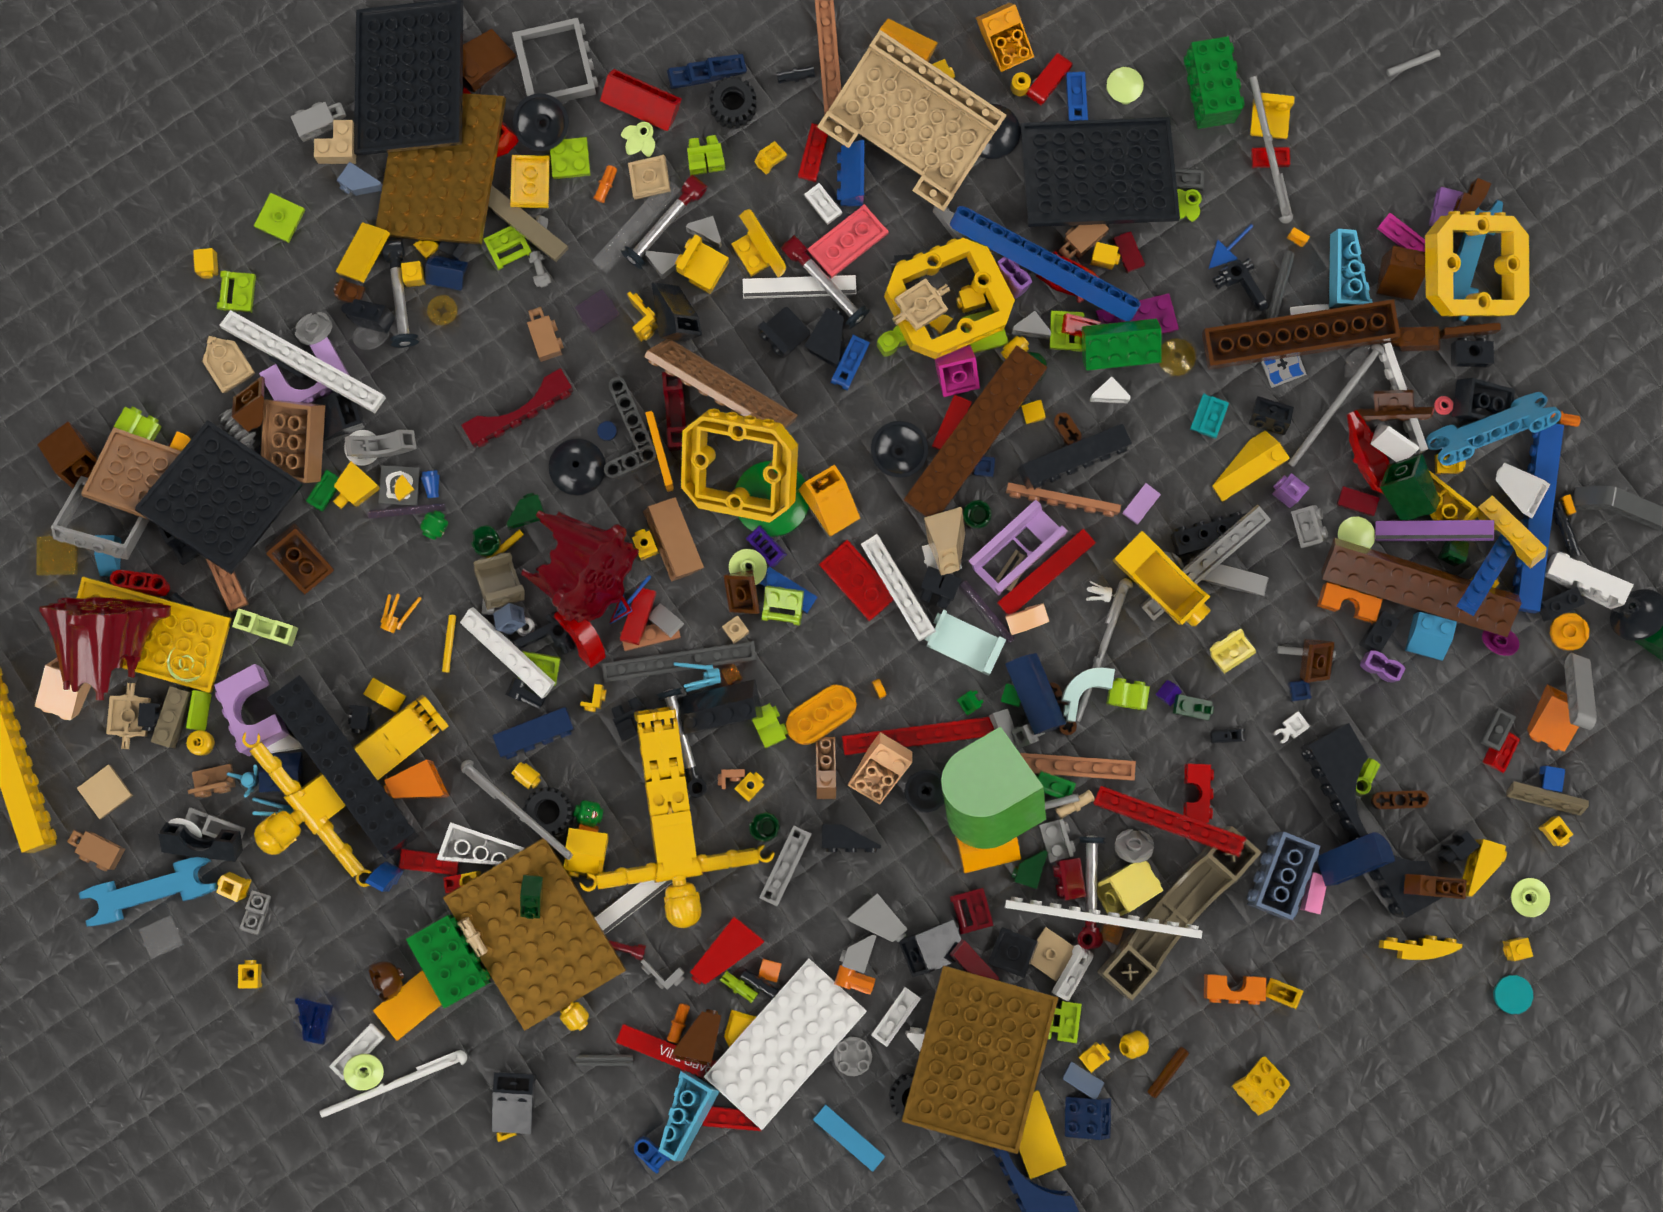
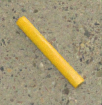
M519 529L500 545L495 554L486 558L504 553L524 534Z
M456 615L448 616L442 672L445 673L450 672Z

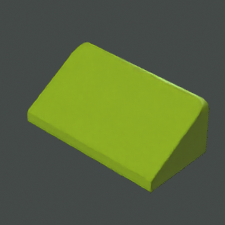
M197 690L192 691L186 724L187 729L206 730L211 693Z

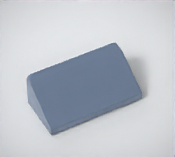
M1070 1062L1061 1079L1092 1099H1097L1104 1085L1103 1081L1073 1062Z

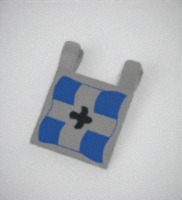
M1300 356L1261 362L1271 388L1307 375Z

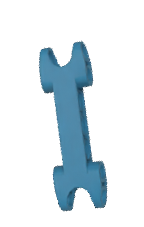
M1496 200L1490 211H1483L1478 207L1475 215H1479L1480 212H1491V215L1502 212L1503 202ZM1465 232L1463 233L1457 252L1461 260V266L1458 271L1453 272L1454 299H1465L1468 294L1478 293L1479 291L1470 286L1486 234L1468 236ZM1433 306V312L1438 313V311ZM1459 316V320L1465 322L1469 316Z
M1535 392L1514 400L1511 408L1466 426L1457 428L1455 425H1448L1430 433L1425 441L1430 450L1442 449L1438 454V461L1442 465L1448 466L1469 459L1473 456L1475 449L1523 430L1529 429L1535 433L1547 429L1560 420L1561 412L1556 407L1543 408L1548 399L1542 392ZM1542 398L1540 402L1535 403L1537 399ZM1450 454L1447 459L1443 460L1446 455Z
M194 857L173 863L175 873L124 888L116 889L115 881H110L80 892L78 894L80 900L92 898L99 905L98 913L85 921L86 926L103 925L124 919L122 909L181 893L182 901H187L217 890V883L204 884L198 878L199 869L211 862V859Z

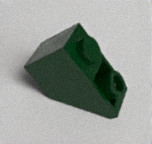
M523 875L520 893V917L540 919L543 877Z

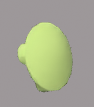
M1121 67L1110 73L1107 79L1106 90L1114 100L1127 105L1140 97L1144 83L1141 75L1136 70L1130 67Z
M1350 517L1339 526L1338 539L1370 549L1375 541V530L1368 520L1362 517Z

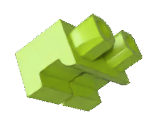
M716 135L706 137L707 145L700 146L699 138L689 139L687 152L690 176L707 173L705 157L707 158L709 173L725 170L721 143H718Z

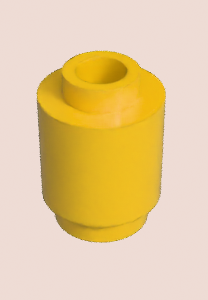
M1019 72L1013 76L1010 88L1014 95L1024 96L1027 93L1031 84L1029 75Z
M1015 336L1003 347L1001 354L1007 359L1016 345L1027 352L1029 350V342L1023 336Z
M520 762L511 773L515 776L514 779L528 790L531 788L535 789L541 782L539 778L541 774L527 763L523 764Z

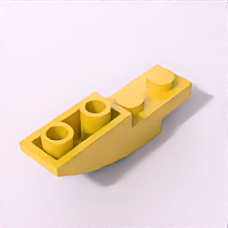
M1431 935L1419 938L1418 945L1417 941L1405 940V943H1399L1398 938L1386 937V941L1379 940V948L1398 950L1397 958L1408 960L1442 957L1461 949L1463 944L1456 943L1457 939L1451 938L1438 941L1437 936Z

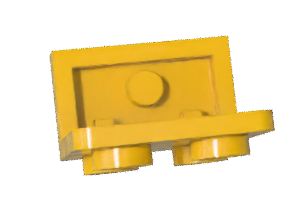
M629 291L627 296L630 302L644 316L632 327L636 337L642 342L644 339L648 340L654 335V331L658 328L657 318L649 307L645 308L643 300L637 293L633 295Z
M1262 1057L1245 1077L1235 1081L1232 1087L1259 1116L1273 1108L1289 1088L1290 1083L1267 1057Z

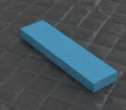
M826 1104L813 1118L819 1126L872 1172L885 1158L883 1153Z

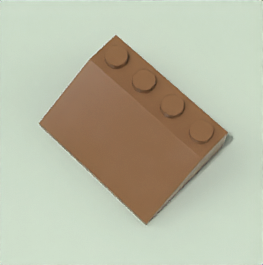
M264 399L261 456L300 482H321L325 405Z

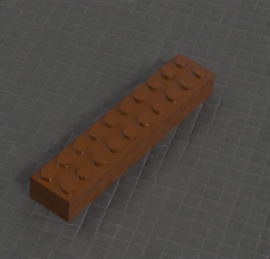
M1392 299L1205 328L1202 332L1207 367L1208 370L1392 342L1400 337L1395 302Z
M1016 345L907 494L904 502L924 517L944 512L1047 371L1048 367Z
M1334 538L1321 571L1323 580L1508 637L1522 603L1519 595L1491 587L1479 609L1472 616L1456 607L1472 580Z

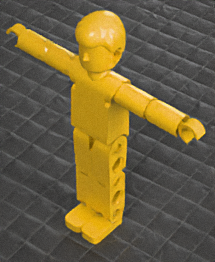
M422 694L417 698V701L411 702L353 748L376 779L379 780L440 731L439 728L444 731L449 726ZM245 732L242 737L243 744L246 747L252 748L249 752L269 774L271 779L284 793V799L294 809L291 814L287 811H280L277 814L274 812L256 827L254 836L258 847L270 855L280 854L294 841H297L296 838L301 833L299 824L304 822L314 835L317 834L351 877H356L358 885L368 887L369 884L359 881V876L362 873L372 872L364 868L353 854L352 847L342 841L334 831L332 822L328 820L346 805L322 773L318 774L301 788L300 783L293 780L282 767V761L278 757L273 756L263 742H260L259 733L257 741L254 744H248L245 740Z
M669 706L636 711L634 716L638 722V737L656 863L650 862L645 866L633 868L620 867L615 871L596 873L595 875L587 872V875L594 879V883L590 887H586L582 883H580V886L585 891H592L596 886L599 890L623 886L627 883L630 885L648 881L657 883L672 880V885L667 887L665 897H663L666 918L675 927L688 928L699 921L702 910L699 892H696V888L692 883L686 882V878L703 875L702 872L758 864L759 860L767 863L773 859L774 852L772 851L767 858H762L760 852L765 846L762 844L756 850L755 848L738 851L731 849L726 853L696 856L676 709Z

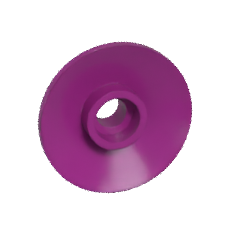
M1486 630L1482 633L1484 644L1496 654L1510 656L1519 649V640L1511 630L1508 637Z

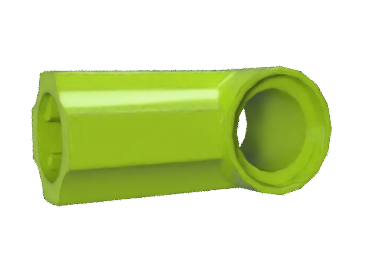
M1368 758L1359 773L1357 783L1358 781L1361 782L1364 789L1359 791L1356 785V796L1364 795L1371 790V783L1381 765L1374 759Z

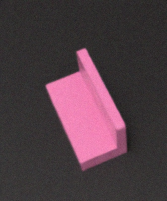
M1312 872L1305 887L1306 890L1302 898L1300 910L1321 914L1327 887L1324 884L1322 875Z

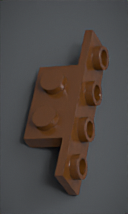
M1413 390L1374 391L1375 409H1357L1365 422L1379 419L1380 421H1388L1390 419L1405 421L1410 418L1426 420L1431 418L1434 413V407H1415Z

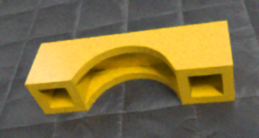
M1493 495L1478 506V518L1480 520H1494V529L1507 538L1517 556L1530 569L1545 557L1547 547Z

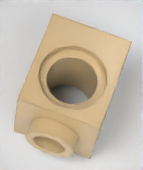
M738 615L722 626L733 644L749 634V630Z

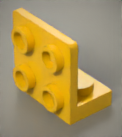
M1261 93L1272 138L1287 139L1290 109L1294 104L1295 96ZM1253 99L1250 135L1263 137L1255 100Z

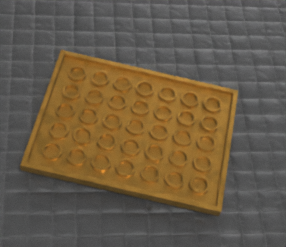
M463 93L462 145L388 152L376 227L387 230L390 233L389 237L482 244L506 103L504 96Z
M541 838L443 897L458 922L469 917L475 930L481 934L479 937L488 949V952L479 958L524 1031L566 1007L571 1001H576L626 971V968L553 848L544 838ZM523 875L543 877L540 919L520 917V893Z
M943 966L902 1122L1018 1154L1058 997Z

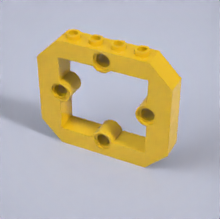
M1450 211L1448 215L1440 216L1425 235L1426 298L1441 316L1515 315L1529 297L1528 233L1514 216H1506V212L1494 213V215H1491V212H1480L1479 215H1475L1474 211L1464 212V215H1461L1460 211ZM1453 232H1465L1468 236L1501 233V256L1496 258L1494 268L1498 274L1502 275V300H1492L1486 292L1471 293L1465 299H1454L1453 272L1459 270L1461 260L1457 254L1453 253Z
M954 238L942 247L940 245L935 246L929 250L930 252L925 254L922 252L913 256V259L908 261L902 260L896 264L884 295L894 317L901 313L894 299L907 291L905 283L926 274L930 276L935 275L940 268L966 257L975 273L971 284L972 289L977 293L985 294L994 311L993 314L977 321H973L970 318H962L955 330L935 339H931L925 326L915 331L910 322L905 319L898 323V326L910 350L937 359L1000 332L1006 326L1015 299L987 246L966 238L958 240ZM928 261L935 262L936 266L929 265ZM978 280H984L986 285H981ZM961 327L968 328L969 333H964Z
M708 409L682 431L681 488L699 509L770 523L788 510L796 500L798 444L781 423L774 422L772 419L761 420L751 415L744 417L735 412L725 413L720 412L718 409ZM708 432L727 435L735 441L747 439L773 444V461L763 471L764 479L771 484V500L750 496L749 492L742 487H738L732 492L706 487V468L716 457L714 449L707 445Z

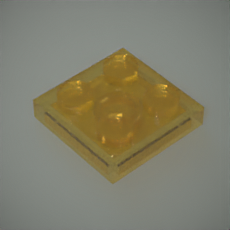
M53 536L37 537L36 575H78V547L66 542H59L53 539Z

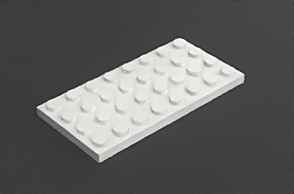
M808 958L704 1075V1078L763 1130L867 1011L840 986L835 985L834 981Z

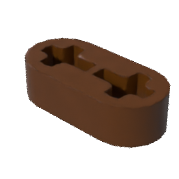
M1062 412L1056 415L1054 426L1067 445L1075 443L1073 440H1068L1070 437L1068 431L1072 435H1077L1076 442L1082 439L1081 432L1067 413ZM1060 417H1061L1062 419H1065V418L1067 419V421H1066V423H1065L1066 426H1067V429L1064 427L1063 424H1061V425L1058 424V422H1059V420H1060V419H1059Z

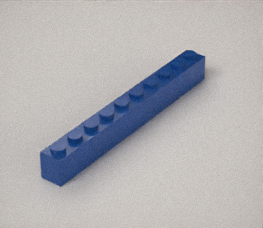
M1554 424L1542 431L1532 432L1534 441L1529 451L1531 463L1528 464L1527 473L1545 480L1550 486L1533 518L1524 514L1521 523L1547 547L1545 557L1531 569L1518 556L1516 557L1515 567H1517V572L1513 577V586H1515L1513 594L1519 595L1522 602L1519 611L1537 613L1541 609L1564 425Z

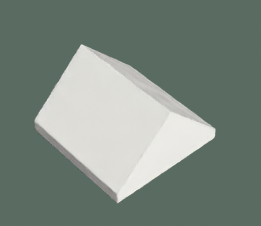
M1381 424L1377 425L1371 441V445L1396 462L1410 458L1420 448L1390 426Z

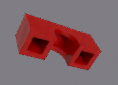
M1185 764L1184 784L1195 785L1199 790V797L1193 803H1184L1183 815L1204 823H1209L1210 819L1213 818V808H1210V800H1213V788H1210V784L1214 779V770L1211 769V765Z

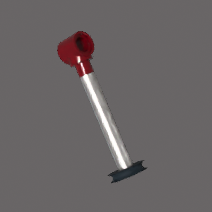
M691 175L682 186L681 196L633 250L625 246L624 251L621 250L623 256L635 267L642 270L641 266L646 265L641 257L690 201H698L705 194L708 186L696 176Z
M795 235L780 247L792 261H798L846 312L850 318L845 325L849 324V329L856 326L869 313L870 309L866 310V305L860 309L855 307L806 254L807 248Z
M1094 835L1079 837V843H1086L1085 912H1088L1089 909L1097 910L1098 843H1105L1104 837ZM1085 920V927H1082V931L1078 935V943L1082 948L1096 949L1102 945L1103 935L1099 931L1100 928L1097 927V922ZM1089 935H1091L1093 938L1092 943H1090L1088 940Z

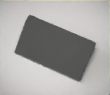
M1500 708L1496 709L1479 743L1500 751L1516 716Z

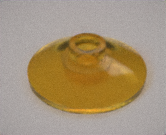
M1175 338L1166 341L1161 346L1162 363H1159L1163 371L1173 376H1180L1192 369L1196 356L1193 347L1187 341ZM1180 353L1181 358H1176L1174 354Z

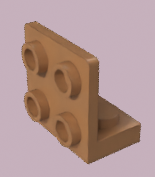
M232 764L192 772L195 789L188 790V794L204 798L212 796L211 792L219 794L231 792L230 788L236 787L235 778L227 776L228 772L233 773Z

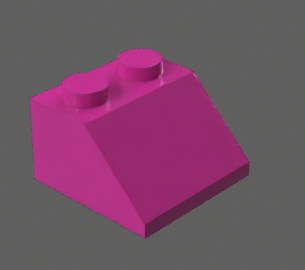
M965 346L935 359L943 397L980 389L976 357L971 346Z

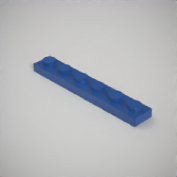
M1500 534L1456 606L1472 616L1479 609L1514 551L1513 546L1504 535Z

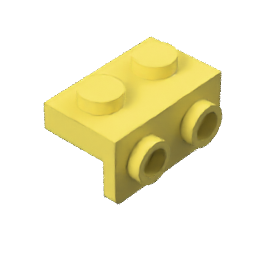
M1242 629L1232 631L1227 638L1217 641L1210 648L1211 658L1224 674L1256 653V649L1246 639Z

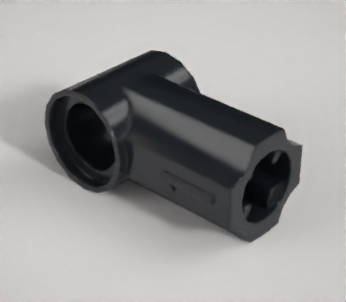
M513 677L505 694L541 709L546 697L541 698L525 682Z

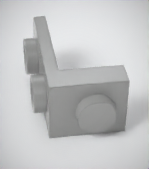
M645 958L640 961L643 964L641 968L648 975L652 973L656 977L655 983L661 989L665 987L668 990L673 984L677 986L685 979L682 976L685 972L681 967L665 980Z

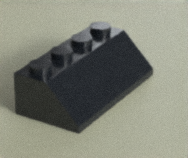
M755 679L683 696L680 717L684 734H695L762 718L763 713Z

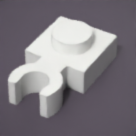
M1297 711L1282 722L1285 727L1284 729H1277L1273 734L1282 733L1284 738L1280 743H1285L1289 739V735L1296 738L1310 726L1300 712Z

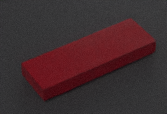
M961 939L950 953L951 957L965 972L997 981L1000 979L965 940Z

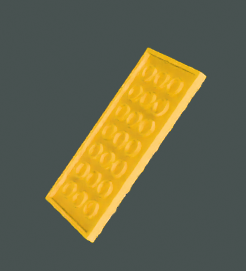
M82 577L76 598L115 597L119 599H133L135 601H150L151 603H162L163 605L171 606V615L159 620L147 637L141 660L138 662L135 672L212 693L232 618L138 591L117 587L92 578ZM172 651L170 655V667L178 677L183 679H191L198 676L200 677L192 682H185L175 679L170 674L167 666L168 656L170 652ZM189 655L194 659V662L189 657L183 658L182 656ZM124 659L122 668L128 670L126 659ZM180 659H182V660H181L182 668H180V666H179V660H180Z

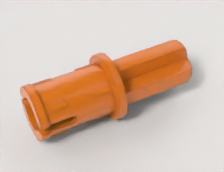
M608 165L602 179L598 181L600 184L593 197L594 200L601 203L605 202L609 189L613 187L612 182L617 173V168Z
M1560 411L1561 418L1556 424L1574 427L1580 425V416Z
M679 1004L675 1018L671 1021L672 1026L667 1037L668 1041L679 1043L683 1028L686 1027L685 1021L690 1009L689 1005Z

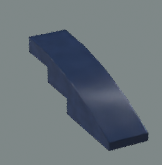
M743 54L707 58L706 61L688 63L687 66L669 68L667 70L671 89L709 83L747 72Z

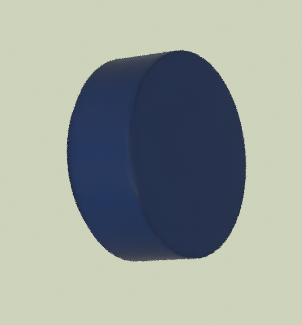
M605 421L598 426L597 432L602 440L611 441L616 437L617 429L612 422Z

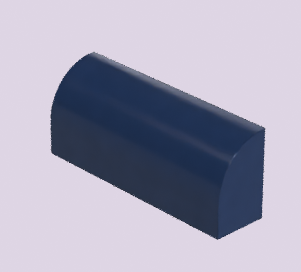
M1037 653L1025 655L1006 663L1005 665L1034 735L1050 732L1065 725L1066 721Z
M1372 832L1319 855L1317 861L1325 886H1333L1395 862V858L1388 841L1381 834Z

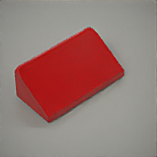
M1509 732L1500 751L1489 747L1483 763L1504 773L1520 739Z

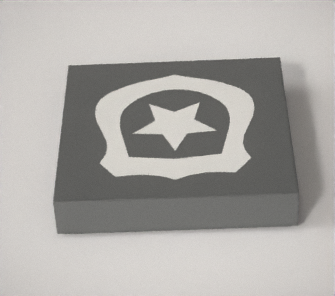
M381 465L378 503L418 506L421 469ZM403 474L414 488V491L399 502L395 495V484L397 479Z

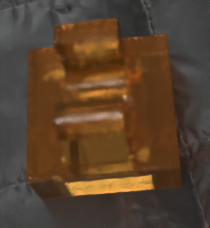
M1104 923L1101 931L1103 940L1118 946L1125 927Z

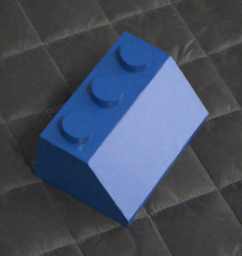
M864 140L853 142L849 148L842 145L841 152H837V163H841V170H837V182H841V189L837 188V200H841V206L863 205Z

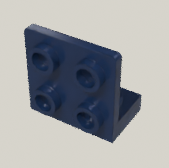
M1065 1098V1137L1094 1140L1110 1138L1111 1098Z

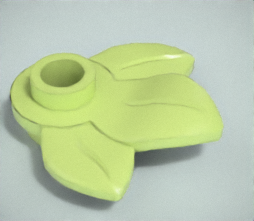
M640 122L637 126L629 125L624 128L621 136L627 139L625 147L628 155H633L640 151L647 157L653 154L655 149V141L652 138L654 130L650 123ZM642 128L647 129V133L645 135L641 134Z

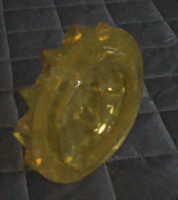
M436 296L428 304V317L439 326L448 325L454 321L458 314L457 305L449 296ZM445 303V309L449 312L444 313L441 317L440 312L435 309H442Z

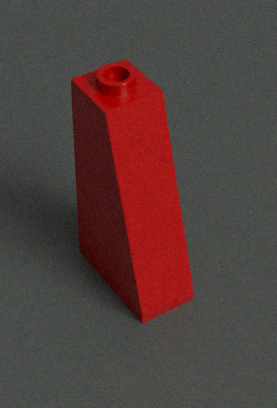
M734 916L691 970V978L699 985L701 983L707 984L761 946L765 940Z

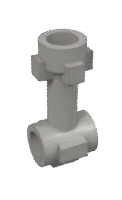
M534 251L529 254V261L534 263L537 276L533 278L536 287L543 288L552 283L549 273H544L541 260H544L543 254L540 251Z

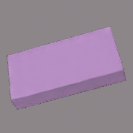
M1145 483L1122 514L1138 525L1161 494Z

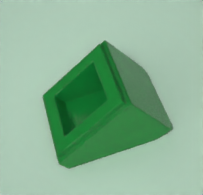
M1006 683L1000 702L1019 708L1021 701L1014 685Z

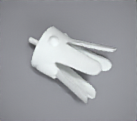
M1092 581L1090 583L1098 587H1087V591L1101 596L1087 597L1086 600L1110 602L1111 596H1115L1112 594L1111 587H1103Z

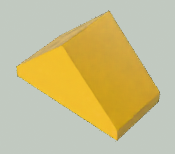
M372 678L363 693L365 696L396 713L407 697L375 678Z
M1270 978L1266 987L1267 998L1297 1009L1304 992L1273 978Z

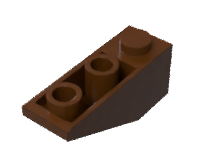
M1405 874L1404 894L1466 899L1467 880Z

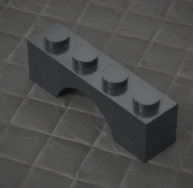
M166 822L158 833L161 852L236 862L243 851L240 831L221 829L216 838L202 839L192 834L183 824Z

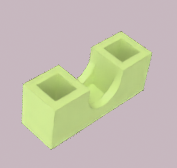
M239 608L232 625L236 629L289 646H293L298 628L293 625L272 620Z

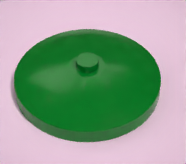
M772 461L760 462L747 469L739 478L735 489L742 487L749 492L750 496L771 500V484L764 479L763 471ZM797 471L796 500L794 504L770 523L739 516L738 518L750 531L753 532L758 526H761L771 537H779L792 532L803 522L809 509V505L798 490L806 482L805 479Z

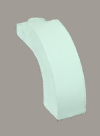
M1092 668L1080 673L1068 683L1061 698V701L1068 702V705L1064 706L1063 716L1066 717L1067 722L1076 721L1079 698L1086 689H1112L1115 669Z

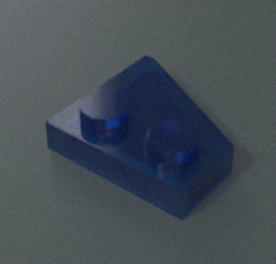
M295 998V1004H298L300 1013L298 1017L302 1025L303 1040L324 1045L333 1005Z

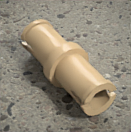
M1087 790L1079 795L1080 801L1055 808L1060 819L1074 811H1080L1081 807L1094 801L1095 798L1091 791Z
M466 917L465 920H460L457 924L466 937L465 941L470 943L476 956L480 957L487 953L488 949L479 937L481 934L475 930L470 918Z

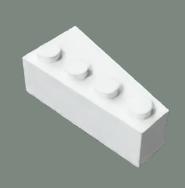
M1563 552L1551 555L1545 570L1546 578L1569 589L1577 586L1581 595L1609 609L1623 606L1634 585L1593 568L1582 561L1574 560Z
M450 822L437 860L498 865L525 848Z

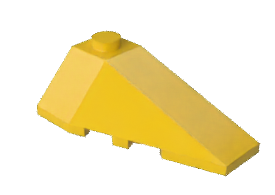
M1265 430L1246 443L1212 487L1223 502L1276 469L1290 458L1280 442Z
M1429 471L1440 499L1436 512L1430 514L1433 521L1475 520L1479 516L1478 509Z

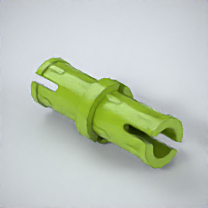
M728 971L720 979L721 982L734 990L733 993H738L750 1003L758 995V992L744 984L743 980L740 981Z

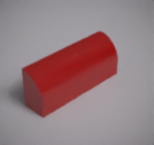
M613 69L607 75L600 99L601 102L665 131H668L672 126L682 100L675 95L616 69Z

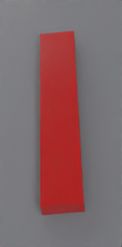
M1082 529L997 604L1007 615L1017 612L1096 542L1085 529Z

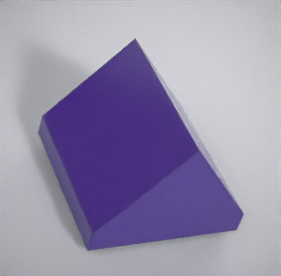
M1166 680L1155 695L1171 707L1175 702L1176 694H1181L1182 691L1176 684Z

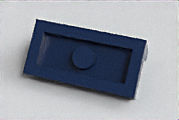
M430 255L426 263L425 283L461 291L463 288V276L467 270L468 262Z

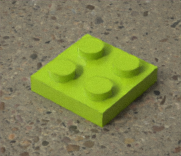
M587 137L564 139L557 147L550 150L553 179L591 176Z

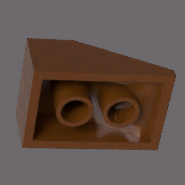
M493 29L463 44V81L474 93L517 57Z
M295 523L265 547L266 554L304 595L334 571V568Z

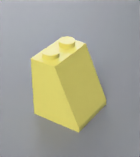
M1148 861L1130 863L1097 882V896L1107 914L1108 912L1119 913L1120 916L1131 912L1164 891L1160 881L1152 872Z

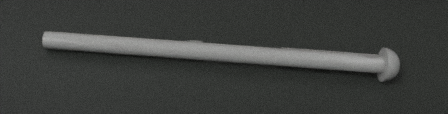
M1257 76L1249 79L1282 215L1279 220L1287 224L1292 221L1293 214L1283 173H1279L1272 145L1273 138L1270 134Z
M1373 344L1371 346L1372 353L1365 359L1288 462L1291 467H1295L1378 355L1384 354L1382 345Z
M1124 578L1119 582L1105 621L1108 625L1101 641L1098 655L1094 657L1092 668L1101 667L1129 588H1133V582L1130 579ZM1092 688L1086 689L1082 693L1076 714V721L1078 722L1082 719Z
M465 760L462 762L461 771L470 777L493 799L498 798L518 815L522 822L530 826L567 860L572 858L573 854L476 770L473 767V761Z

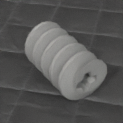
M232 408L219 415L218 419H220L221 425L224 426V430L247 447L255 442L253 438L256 433L247 432L232 417Z

